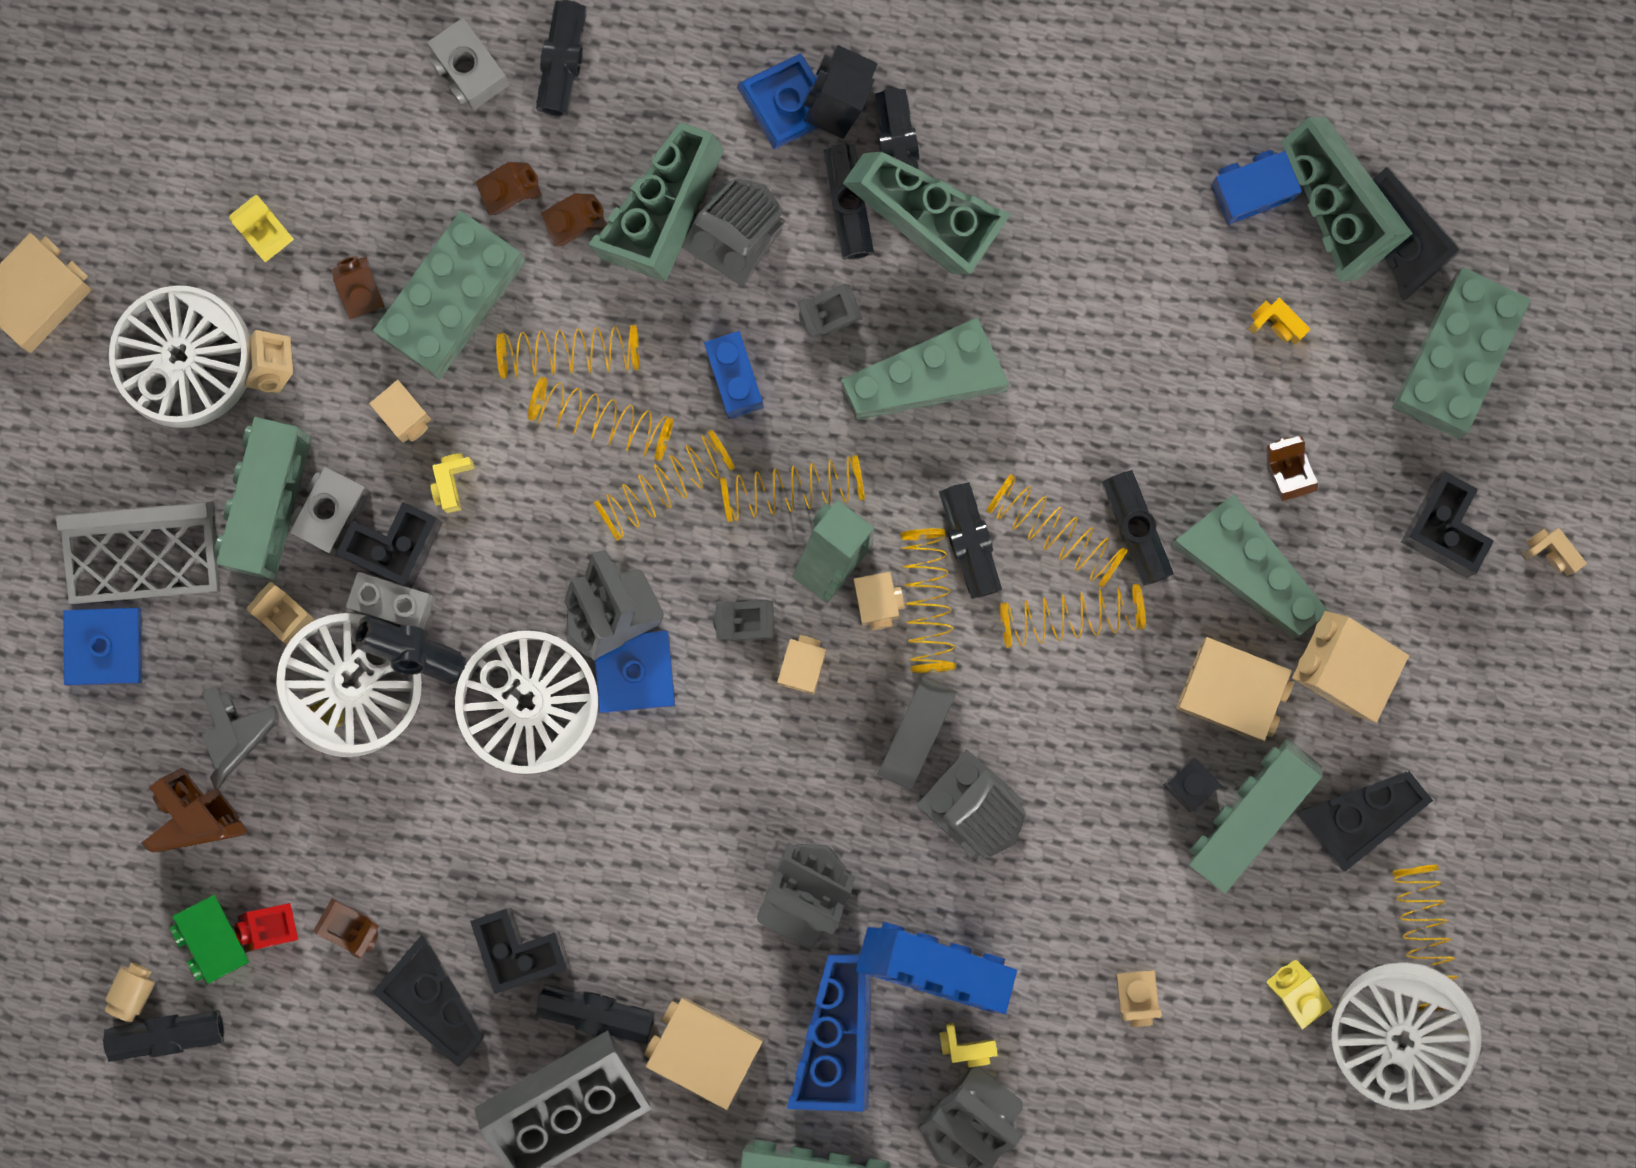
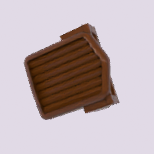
M183 767L160 778L149 787L154 793L153 800L158 808L164 813L169 812L173 817L141 843L150 852H164L227 838L245 836L247 834V828L239 820L240 817L218 789H214L204 795Z

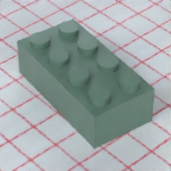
M460 210L376 325L373 332L380 340L440 380L526 261L520 251Z
M1462 267L1454 275L1392 408L1457 439L1465 436L1474 422L1531 299Z
M254 417L252 426L248 425L243 436V447L246 448L243 462L237 463L233 475V483L237 484L234 497L227 500L223 517L224 520H227L224 535L218 536L215 543L214 556L218 557L216 564L232 572L275 582L312 438L299 427Z

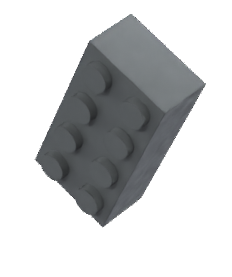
M609 1031L602 1033L475 1107L479 1130L504 1168H552L651 1110L644 1086Z

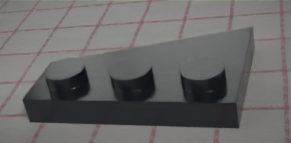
M1386 167L1372 180L1412 232V235L1385 256L1398 284L1401 298L1406 300L1462 250L1391 168Z
M1406 771L1295 813L1339 868L1346 872L1433 802V799L1411 772Z
M422 934L372 992L457 1067L463 1064L485 1038L425 934Z

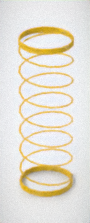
M631 324L627 364L623 352L627 371L629 369L630 347L633 370H639L640 366L639 352L637 357L636 348L639 347L636 324ZM613 326L612 331H611L610 347H609V367H608V362H607V358H606V354H605V361H606V366H607V371H608V372H610V365H611V345H612V336H613V330H614V328L617 329V332H618V335H619V339H620V343H621V348L623 349V344H622L620 332H619V330H618V328H617L616 326ZM595 327V328H594V331H593V334H592L590 365H589V360H588V356H587V364H588V369H589V373H590V374H591V372H592L593 340H594V333H595V330H596V329L598 330V332H599V334H600V338H601V341H602V346H603V349H604V351H605V346H604L603 338H602L601 332H600V330H599L598 327ZM577 328V329L575 330L574 338H573L572 368H571V362H570L569 355H568L569 367H570V372H571V374H573L574 346H575V337H576L577 330L580 331V334H581V336H582V340H583V344H584L585 351L587 350V349H586V344H585V341H584L583 334H582V332H581V330H580L579 328ZM560 329L557 331L556 336H555L553 365H552V361H551V358H550V364H551V370H552V375H553V376L555 375L556 341H557V335H558V332H559V331L562 333V336H563V339H564V343H565V346H566V351H567V353H568V347H567L566 339H565V336H564L563 332H562ZM542 330L539 331V333H538V335H537V340H536V348H535V368H534V363H533V360H532V367H533L534 377H536L537 347H538L539 335H540L541 332L543 333V336H544V338H545L546 345H547V349H548V353H549V355H550V350H549V345H548V342H547V338H546V336H545V333H544ZM521 332L518 338L516 365L513 359L516 378H518V352L522 334L525 335L530 355H532L527 335L524 332ZM498 333L496 337L497 364L501 379L507 378L508 370L507 360L506 365L505 359L503 364V356L507 357L504 335L507 337L513 356L512 346L506 333Z
M543 376L537 381L530 400L527 418L530 421L536 419L541 408V404L539 406L538 402L535 406L538 394V401L539 399L540 401L541 399L545 401L547 378ZM562 382L557 383V384L554 386V388L552 389V391L550 392V394H549V396H548V398H547L545 404H543V406H542V410H541V414H540L538 423H540L542 414H543V412H544V409H545V407H546V404H547V402H548V400H549V398H550L552 392L554 391V389L556 388V386H558L559 384L562 385V401H561V408H562V406H563V400H564V386H563ZM576 388L575 390H573L572 393L570 394V396L568 397V399H567V401H566V403H565V405H564L562 411L560 410L559 417H558V421H557V424H556V429L558 428L559 421H560V419H561V416H562V414H563V412H564V409H565V407H566V405H567L569 399L571 398V396L573 395V393H574L576 390H579V392H580V402H579L578 417H577V420H576V424H575V428H574L573 435H574L575 432H576L577 426H578V424H579V421H580V419H581V417H582V414H583V412H584V410H585L587 404L589 403V401L591 400V398H592L594 395L597 396V412H596V419H597L598 410H599V397H598L597 393H594V394L588 399V401L586 402V404H585V406H584V408H583V410H582V412H581V414H580V416H579V412H580V409H581V399H582L581 390H580V388ZM611 399V400L607 403V405H606L605 408L603 409V411H602V413H601V415H600V417H599V419H598V421H597V424H596V421H595L594 428H593V432H592V436H591V440L593 439V436H594V434H595V431H596V429H597V426H598V424H599V422H600V419H601V417H602V415H603L605 409L607 408V406L609 405V403H610L611 401H614V403H615V412H614V420H613V426H614L615 419H616V410H617L615 399ZM628 405V406L625 408V410H624L623 413L621 414V416H620V418H619V420H618V422H617V424H616V426H615L614 431H613V428H612L608 445L611 444L612 438H613L614 433H615V431H616V429H617V427H618V424H619V422H620L622 416L624 415L625 411H626L630 406L632 407V422H631V430H632L633 421H634V408H633V405ZM647 410V411H645V412L643 413V415H642L641 418L639 419V421H638V423H637V425H636V427H635V429H634V432H633L632 436H631V432H630L629 439H628V443H627V447H626V451H628V448H629V446H630V443H631V441H632V438H633V436H634V434H635V432H636V429H637L639 423L641 422L642 418L644 417V415H645L647 412H649V414H650V423H649V431H648V436H649L650 430H651V421H652L650 410ZM664 416L660 420L649 443L647 439L644 457L660 423L664 418H667L658 439L654 460L659 462L663 458L667 448V444L663 446L665 438L667 442L670 439L674 419L668 416Z
M711 429L707 431V434L711 439L712 443L714 444L715 448L704 435H701V437L707 449V452L711 458V461L714 465L717 477H715L708 468H706V470L714 478L719 479L718 470L709 452V449L705 443V440L709 443V445L713 448L714 451H716L717 449L718 452H721V456H723L722 460L730 469V471L735 469V465L733 464L730 456L723 447L722 443L720 442L714 431ZM686 445V450H687L688 455H689V457H690V459H691V461H692V464H693V466H694V468H695V470H696V473H697V475H698V477H699V480H700V483H701V486H702V487H700V486L693 480V478L690 477V479L694 482V484H695L697 487H699L700 489H703V483H702L701 477H700V475H699V472H698V470H697V468H696V466H695V463H694V461H693V459H692V457H691V454H690L688 448L691 450V452L696 456V458H697L700 462H701V460H700V458L696 455V453L689 447V445ZM670 454L671 462H672V464H673V466H674V469H675V471H676V473H677V475H678V478H679V480H680V482H681V484H682V487H683L684 492H685V496H684L676 487H675V489H676V491H677L683 498L687 499L686 489H685L684 484H683V482H682V480H681V477H680V475H679V473H678V471H677V469H676V466H675V464H674V462H673V459L679 464V466H680L684 471H685V469H684L683 466L678 462V460H677L673 455ZM654 464V469H655L656 474H657V476H658V478H659V481H660V483H661V485H662V487H663V490H664V492H665V494H666V496H667V499H668V502H669V505H670V506H668V505L663 501V499H662L661 497H659V499H660L668 508L671 509L672 505H671L669 496H668V494H667V492H666V489H665V487H664V485H663V483H662V481H661V478H660V476H659V474H658V471H657L656 467L661 471V473L666 477L667 480H669V478L665 475V473L660 469V467H659L658 465ZM638 474L639 481L648 499L654 516L644 506L643 508L651 517L655 518V511L647 495V492L643 486L641 478H643V480L648 484V486L653 491L654 489L641 474ZM622 484V488H623L624 493H625V495H626V498H627V500H628V502H629V505H630V507H631V509H632V511H633V513H634V516H635V518H636V521H637V523H638V526L632 521V519H631L629 516H627V517H628V519H629L637 528H639V527H640V524H639L638 518H637L636 513H635V511H634V509H633V507H632V504H631V502H630V500H629V498H628V495H627V493H626V491H625L624 486L630 491V493L635 497V499L638 500V498H637V497L635 496V494L629 489V487H628L627 485ZM606 494L608 503L619 525L622 535L616 530L615 526L609 519L600 502L596 500L593 503L597 508L598 512L600 513L601 517L605 521L606 525L610 529L611 533L618 541L621 539V537H624V533L617 519V516L613 510V507L610 503L609 497H611V499L618 505V507L622 511L623 509L610 494Z
M857 454L852 455V460L849 456L847 457V501L840 488L845 503L849 501V460L857 480L859 501L865 500ZM829 459L828 462L829 503H827L824 493L822 492L823 499L825 503H827L828 505H830L831 502L830 461L835 476L838 480V476L831 459ZM812 462L810 464V507L808 505L806 496L804 495L806 505L809 509L812 508V465L815 470L817 480L820 483L815 465ZM794 465L792 466V472H791V478H792V510H791V508H790V506H789V503H788L787 498L785 497V500H786V503H787V506H788L790 512H793V510H794L793 469H795L796 474H797V477H798V480H799V483H800V485H801V480H800L798 471H797V469H796V467H795ZM774 468V471H773V498H774V511H773V512H772L771 507H770V504H769V502H768V500H767V504H768V507H769L770 512H771L772 515L775 514V470H776V473H777V475H778V478H779L781 487L783 488V484H782L780 475H779L778 470H777L776 468ZM757 471L755 473V516L752 511L751 505L749 504L752 516L754 518L757 517V474L761 481L762 488L765 492L761 476ZM739 474L736 477L737 519L735 517L733 508L730 507L729 504L730 501L726 477H720L725 514L728 523L733 522L732 514L736 522L738 521L739 517L738 477L740 478L745 494L747 495L745 485Z
M1014 474L1008 476L988 506L986 512L989 515L998 505L1002 495L1010 487L1007 497L1009 496L1016 479ZM1031 486L1026 487L1017 496V498L1009 505V507L1002 513V515L999 516L1003 508L1002 505L997 515V520L1000 519L1008 511V509L1015 503V501L1029 488L1026 499L1022 505L1023 508L1030 494ZM1046 496L1042 497L1025 515V517L1015 526L1017 519L1019 517L1018 514L1012 526V530L1016 529L1024 521V519L1031 513V511L1045 498L1042 508L1038 514L1039 517L1046 503ZM1062 506L1058 507L1041 525V527L1030 537L1034 529L1033 525L1028 535V540H1031L1047 523V521L1060 509L1058 517L1053 525L1054 528L1062 512ZM1074 517L1057 535V537L1046 547V544L1050 538L1049 535L1044 544L1043 550H1047L1063 533V531L1076 519L1074 526L1069 534L1070 537L1076 526L1078 517ZM1093 527L1089 528L1073 545V547L1061 558L1062 553L1065 549L1064 546L1060 553L1059 561L1063 560L1079 543V541L1091 530L1090 535L1084 545L1085 548L1092 535ZM1109 537L1105 538L1097 546V548L1090 554V556L1076 569L1078 562L1081 558L1080 555L1076 562L1074 570H1079L1088 561V559L1096 552V550L1106 541V544L1100 555L1101 558L1108 544ZM1121 548L1092 579L1096 569L1095 566L1090 581H1094L1115 558L1110 569L1098 584V587L1102 589L1128 550Z
M940 528L909 530L901 532L899 537L902 540L923 539L920 538L922 534L926 535L924 537H927L924 539L942 537L941 539L926 543L932 544L944 539L946 530ZM913 545V546H907V547H901V548H900V549L934 550V551H940V552H943V553L946 554L945 556H943V557H941V558H938V559H935V560H931V561H928V562H926V563L934 562V561L943 559V558H945V557L947 556V553H946L945 551H943V550H940V549H933V548H913V547H918V546H921V545ZM917 563V564H911V565L902 566V568H928V569L943 570V571H946V572H947V574H945V575H943V576H940V577H937V578H934V579H930V580H928V581H933V580H937V579L943 578V577L947 576L948 573H949L946 569H942V568L926 567V566H916V565H920V564H923V563ZM920 581L903 585L906 587H935L948 590L947 593L937 597L930 598V600L943 597L950 593V590L948 588L941 586L914 585L926 581ZM918 600L905 603V605L939 606L950 609V611L946 613L932 616L930 618L946 615L950 613L952 610L950 607L945 605L918 603L925 600ZM922 618V619L911 620V621H907V622H906V623H908V624L943 625V626H948V627H951V628H952V629H950V630H948V631H946V632L939 633V634H935V635H933V636H939V635H942V634H946V633H948V632H950V631L953 630V627H952L951 625H947V624H942V623H930V622H916V621H921V620H925V619H928V618ZM931 636L921 637V638H915V639H910V640H908V642H915V643H938V644H947V645L953 646V648H951V649H949V650L942 651V652H938V653H935V654H933V655H938V654H942V653H945V652H949V651H951V650H953V649L955 648V646H954L953 644L946 643V642L915 641V640L925 639V638H928V637H931ZM931 655L909 659L910 661L942 662L911 666V673L932 672L928 670L933 669L936 672L957 668L956 663L949 661L919 659Z
M1133 584L1134 606L1136 603L1137 607L1135 629L1131 627L1126 614L1125 618L1131 630L1135 631L1137 626L1139 630H1143L1146 628L1143 595L1140 585ZM1119 586L1117 587V591H1118V626H1117V630H1116V631H1114V630L1112 629V626H1111V624H1110V622H1109V619H1108V617H1107L1108 624H1109L1110 629L1112 630L1113 633H1117V632H1118V629H1119V624H1120V600H1121V604H1122V606H1123V601H1122V597H1121V592H1120ZM1099 589L1100 621L1098 634L1094 632L1090 620H1088L1090 628L1095 636H1098L1101 630V600L1103 607L1105 609L1101 589ZM1080 592V600H1081V629H1080V635H1079V637H1077V635H1076V633H1075V631H1074V629H1073V626H1072V624H1071V622H1070L1071 629H1072V631H1073V633H1074V635H1075V637H1076L1077 639H1079V638L1081 637V634H1082V628H1083V604H1084L1085 610H1087L1082 592ZM1062 594V635H1061V639H1059V638L1057 637V635H1056V633H1055V630H1054V627H1053V625H1052V630H1053L1054 635H1055V637H1056V639H1057L1058 641H1061V640H1062L1063 634H1064V605H1065L1066 612H1067V614H1068V609H1067L1065 597H1064L1063 594ZM1043 597L1044 632H1043V640H1042V642H1040V640H1039V638H1038V636H1037L1036 630H1035V628L1033 627L1035 636H1036V638H1037V640H1038V642H1039L1040 644H1042V643L1044 642V639H1045V627H1046L1045 605H1046L1047 613H1048V615H1049V617H1050V613H1049V609H1048V605H1047V601H1046V598H1045V597ZM1025 599V638H1024V644H1023V645L1021 644V642H1020V640H1019V637H1018V634H1017V632H1016V630H1015V634H1016V637H1017V639H1018V642H1019V644H1020L1022 647L1025 645V643H1026V637H1027V609H1028L1029 617L1031 618V613H1030L1029 605H1028V602H1027L1026 599ZM1004 602L1000 603L1001 622H1004L1005 627L1003 638L1005 647L1012 648L1008 609L1012 621L1013 617L1009 603Z
M1438 864L1392 871V876L1395 877L1393 881L1396 883H1438L1419 889L1420 891L1442 883L1440 881H1395V879L1405 875L1439 870ZM1409 892L1402 894L1396 898V900L1401 902H1440L1434 905L1424 907L1422 909H1427L1445 903L1444 900L1398 899L1402 896L1410 894ZM1414 911L1407 912V913H1405V914H1403V915L1400 916V919H1401V920H1405V921H1443V922H1440V923H1436V924H1432V925L1426 926L1425 928H1429V927H1432V926L1440 925V924H1443V923H1446V922L1449 921V920H1447V919H1404V918H1401V917H1403V916H1405V915H1407V914H1410V913H1412V912H1414ZM1413 930V931L1407 932V933H1405V934L1403 935V938L1409 939V940H1445V941H1442V942H1438V943H1435V944H1431V945H1429V947L1435 946V945H1438V944H1442V943H1445V942H1449V941L1452 940L1451 938H1408V937H1404V936H1406V935H1408V934H1410V933H1413V932H1415V931H1417V930ZM1419 948L1408 952L1406 955L1408 958L1413 959H1448L1434 963L1432 965L1441 964L1455 959V957L1408 956V954L1418 951ZM1447 976L1451 980L1458 978V976ZM1429 1003L1419 1005L1417 1012L1421 1013ZM1438 1006L1434 1011H1441L1447 1009Z

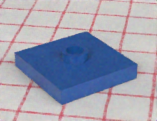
M802 53L739 82L737 86L741 96L774 150L818 129V127L804 121L808 108L803 106V103L811 85H814L816 77Z
M140 608L63 610L64 685L142 683Z
M668 631L642 633L595 660L600 713L675 706Z

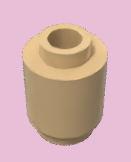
M132 962L128 968L120 966L106 996L107 1006L104 1011L121 1020L133 1022L136 1015H141L156 982L150 977L152 971Z

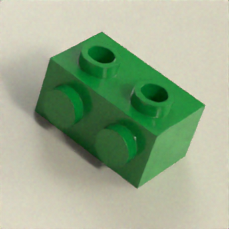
M215 895L172 916L171 919L174 925L169 927V931L178 948L185 945L192 959L186 961L196 982L203 979L205 984L208 985L249 963Z

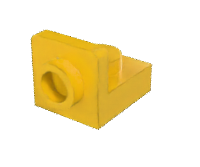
M1280 298L1272 305L1266 300L1251 315L1254 322L1249 328L1255 334L1270 319L1274 323L1271 327L1274 333L1282 341L1287 343L1291 340L1295 345L1311 330Z

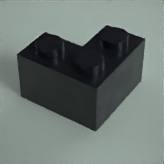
M837 45L831 57L824 54L816 71L818 76L814 85H811L803 103V106L808 108L804 121L844 139L864 108L875 81L872 77L878 63L840 45Z
M1445 471L1435 477L1401 543L1466 578L1477 574L1494 542L1493 539L1461 523L1478 489Z
M402 502L387 536L352 521L336 555L389 581L412 588L443 523L437 517Z
M506 908L470 921L494 994L571 968L560 932H554L523 943L512 908Z

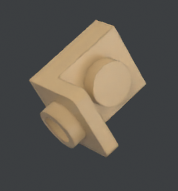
M255 330L250 337L252 369L246 377L245 386L263 392L279 393L293 374L290 337Z
M1545 528L1526 541L1530 548L1522 553L1527 560L1545 548L1549 552L1546 558L1550 565L1558 573L1564 571L1567 576L1576 573L1587 564L1560 528L1549 533Z
M1155 970L1116 973L1120 1019L1123 1021L1130 1020V1027L1153 1025V1018L1162 1017L1161 1009H1159Z

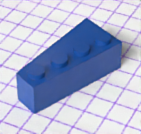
M883 922L881 928L867 927L855 972L984 1011L1000 1014L1007 1013L1017 969L1005 966V958L983 953V957L971 954L972 948L955 943H950V946L938 943L939 938L918 932L916 935L905 932L904 927Z
M833 953L827 957L815 1002L814 1013L808 1027L801 1061H799L787 1109L863 1112L869 1108L872 976L855 972L860 954Z

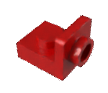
M291 903L243 913L238 916L239 923L235 924L236 937L240 945H244L246 953L298 940Z

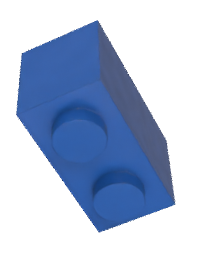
M1273 150L1265 151L1253 157V163L1240 167L1238 163H1234L1218 171L1219 176L1215 177L1212 188L1227 225L1298 198L1302 190L1286 151L1274 154Z
M740 331L704 342L728 419L763 409V401Z

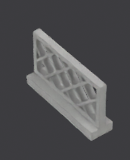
M214 502L83 512L56 516L57 531L61 530L69 604L219 591L217 558L214 556L215 538L212 516H214ZM203 525L205 541L195 551L180 537L189 526ZM181 527V529L176 534H174L170 529H168ZM153 529H160L171 538V541L160 554L143 542ZM144 530L139 538L131 532ZM119 532H123L134 542L122 558L106 545L111 537ZM106 534L102 541L98 539L95 535ZM73 536H86L97 545L85 561L73 551ZM175 543L192 555L180 572L164 559ZM138 546L155 559L143 575L126 562ZM205 549L207 560L201 556ZM101 550L118 562L106 578L89 565ZM196 560L208 569L209 584L195 585L184 576ZM75 562L80 565L77 571L75 570ZM159 563L175 575V578L166 588H158L147 579ZM122 566L138 579L129 591L121 592L110 582ZM84 570L101 582L90 595H78L77 579ZM179 580H181L184 584L187 585L181 587H174ZM142 583L149 588L147 590H137ZM105 586L113 592L100 594Z

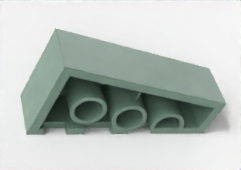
M883 152L863 153L843 182L846 187L951 274H971L1011 215L1002 209H996L984 203L985 201L973 195H967L953 188L952 185L942 180H936L923 174V171Z
M978 317L841 379L842 390L857 420L902 412L908 409L934 406L945 402L966 400L993 393L1007 392L1009 387L1006 376Z

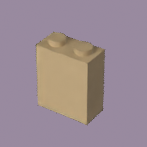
M31 233L0 263V328L29 353H32L92 290L84 282L88 275L73 261L66 265L57 257L62 251L45 236L40 241Z
M1324 611L1304 654L1299 660L1292 679L1347 713L1377 723L1409 655L1352 618Z
M1206 637L1201 642L1176 710L1259 743L1263 742L1267 736L1272 738L1276 732L1280 716L1275 715L1280 701L1286 702L1291 693L1294 681L1288 679L1292 670Z
M685 997L681 998L679 1004L672 1001L662 1019V1022L668 1024L661 1038L656 1035L653 1036L644 1053V1056L650 1058L646 1067L727 1110L764 1039Z

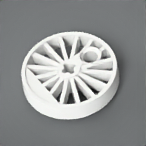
M190 286L160 288L137 299L118 320L109 345L111 374L125 400L147 419L175 428L204 425L228 412L247 388L245 386L246 377L252 369L251 336L241 316L233 307L218 296ZM169 299L173 333L156 303ZM179 299L189 306L183 329ZM149 308L167 340L137 319L139 315ZM199 313L201 316H203V318L195 327V323ZM133 324L161 345V347L125 337ZM212 324L217 327V329L203 336ZM227 335L237 342L207 347ZM123 346L154 353V355L121 359ZM179 351L188 356L184 363L176 358ZM241 352L240 366L206 358ZM150 365L146 370L127 381L124 380L122 369ZM203 366L236 374L237 376L229 388L203 369ZM197 374L225 395L213 404ZM165 378L167 382L165 390L160 394L153 395V383L157 379ZM190 381L206 407L205 410L195 414L192 413ZM136 387H139L142 393L138 401L130 393ZM180 394L183 416H169L173 401ZM151 402L161 405L159 413H154L146 408Z
M340 613L328 615L309 623L290 640L278 665L276 699L281 715L290 730L301 741L322 753L339 757H356L375 752L388 745L405 730L418 708L421 696V673L408 675L409 681H377L381 677L396 672L391 668V661L383 659L384 663L376 666L369 663L366 659L365 654L367 652L357 649L353 654L351 653V628L356 629L360 619L366 615ZM342 628L343 662L328 629ZM318 633L330 661L306 639ZM299 647L321 669L290 656ZM288 668L318 681L285 680V670ZM350 679L355 682V686H350L348 689L342 686L343 682L346 683ZM291 691L321 692L300 700ZM376 691L410 692L409 703L406 704ZM327 700L315 713L308 708ZM374 703L405 716L400 724L397 725ZM336 704L327 726L320 718ZM343 707L345 742L334 732ZM353 711L368 742L366 744L354 745ZM366 712L386 729L389 734L377 739Z
M538 631L507 633L494 638L482 646L470 658L465 669L462 671L455 695L457 722L463 737L472 750L494 767L519 774L545 772L562 765L575 756L585 745L593 731L599 706L595 678L581 654L562 639ZM527 640L543 641L532 678L530 679ZM519 641L521 674L515 670L504 645ZM553 644L565 650L564 655L540 681L551 645ZM497 650L501 660H493L486 663L484 659ZM573 657L582 671L547 688ZM478 666L482 668L480 672L481 683L471 681ZM504 668L508 673L506 685L501 688H493L490 684L491 673L495 669ZM584 678L587 679L590 694L551 697V695ZM469 687L490 694L498 701L466 704L467 689ZM523 694L528 697L532 694L535 695L532 699V702L536 705L533 710L527 708L522 711L520 710L522 702L519 698ZM587 702L577 714L551 706V704ZM504 708L503 711L472 727L469 726L466 711ZM548 713L571 721L565 728H562L548 716ZM509 718L483 748L474 735ZM542 721L559 734L553 742H551ZM516 724L504 762H502L490 753ZM534 725L546 747L545 752L537 761ZM525 726L528 766L512 765Z
M1391 963L1365 972L1344 992L1333 1020L1332 1046L1341 1071L1360 1093L1387 1107L1417 1110L1442 1103L1463 1086L1474 1070L1479 1058L1481 1028L1471 1001L1463 990L1447 976L1418 964ZM1369 985L1383 1011L1359 993V991ZM1384 988L1394 991L1396 1009L1394 1008ZM1405 995L1413 998L1409 1012L1406 1009ZM1351 1001L1373 1020L1345 1011L1346 1005ZM1420 1001L1429 1003L1419 1015H1416ZM1438 1006L1450 1010L1425 1022ZM1463 1017L1467 1029L1435 1030ZM1342 1023L1370 1033L1342 1034ZM1402 1031L1410 1033V1040L1405 1049L1399 1048L1403 1038ZM1470 1041V1053L1438 1042ZM1375 1045L1349 1057L1345 1047ZM1382 1054L1381 1059L1366 1076L1356 1068L1357 1065ZM1438 1056L1464 1064L1466 1067L1461 1074H1458ZM1396 1064L1404 1070L1405 1074L1401 1076L1394 1075L1388 1070L1387 1065ZM1428 1065L1448 1080L1450 1084L1441 1089ZM1415 1069H1417L1430 1093L1418 1095ZM1375 1077H1376L1377 1083H1378L1381 1087L1377 1086L1376 1084H1374V1083L1372 1082ZM1405 1088H1407V1094H1408V1095H1403V1094H1398V1093H1397V1092H1401V1091H1403Z

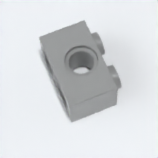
M461 18L427 42L433 53L427 58L440 76L446 72L451 78L453 84L448 87L461 105L467 101L471 108L475 110L509 86L505 74L464 18ZM464 60L475 62L472 70L467 73L456 71L458 64Z
M324 467L321 474L317 472L312 477L307 488V492L310 495L304 506L299 505L294 511L289 523L293 527L289 533L336 557V553L351 522L355 521L370 491L364 486ZM328 501L334 502V515L326 520L320 519L318 513L320 506Z
M357 572L346 608L398 626H416L425 630L435 598L428 593Z

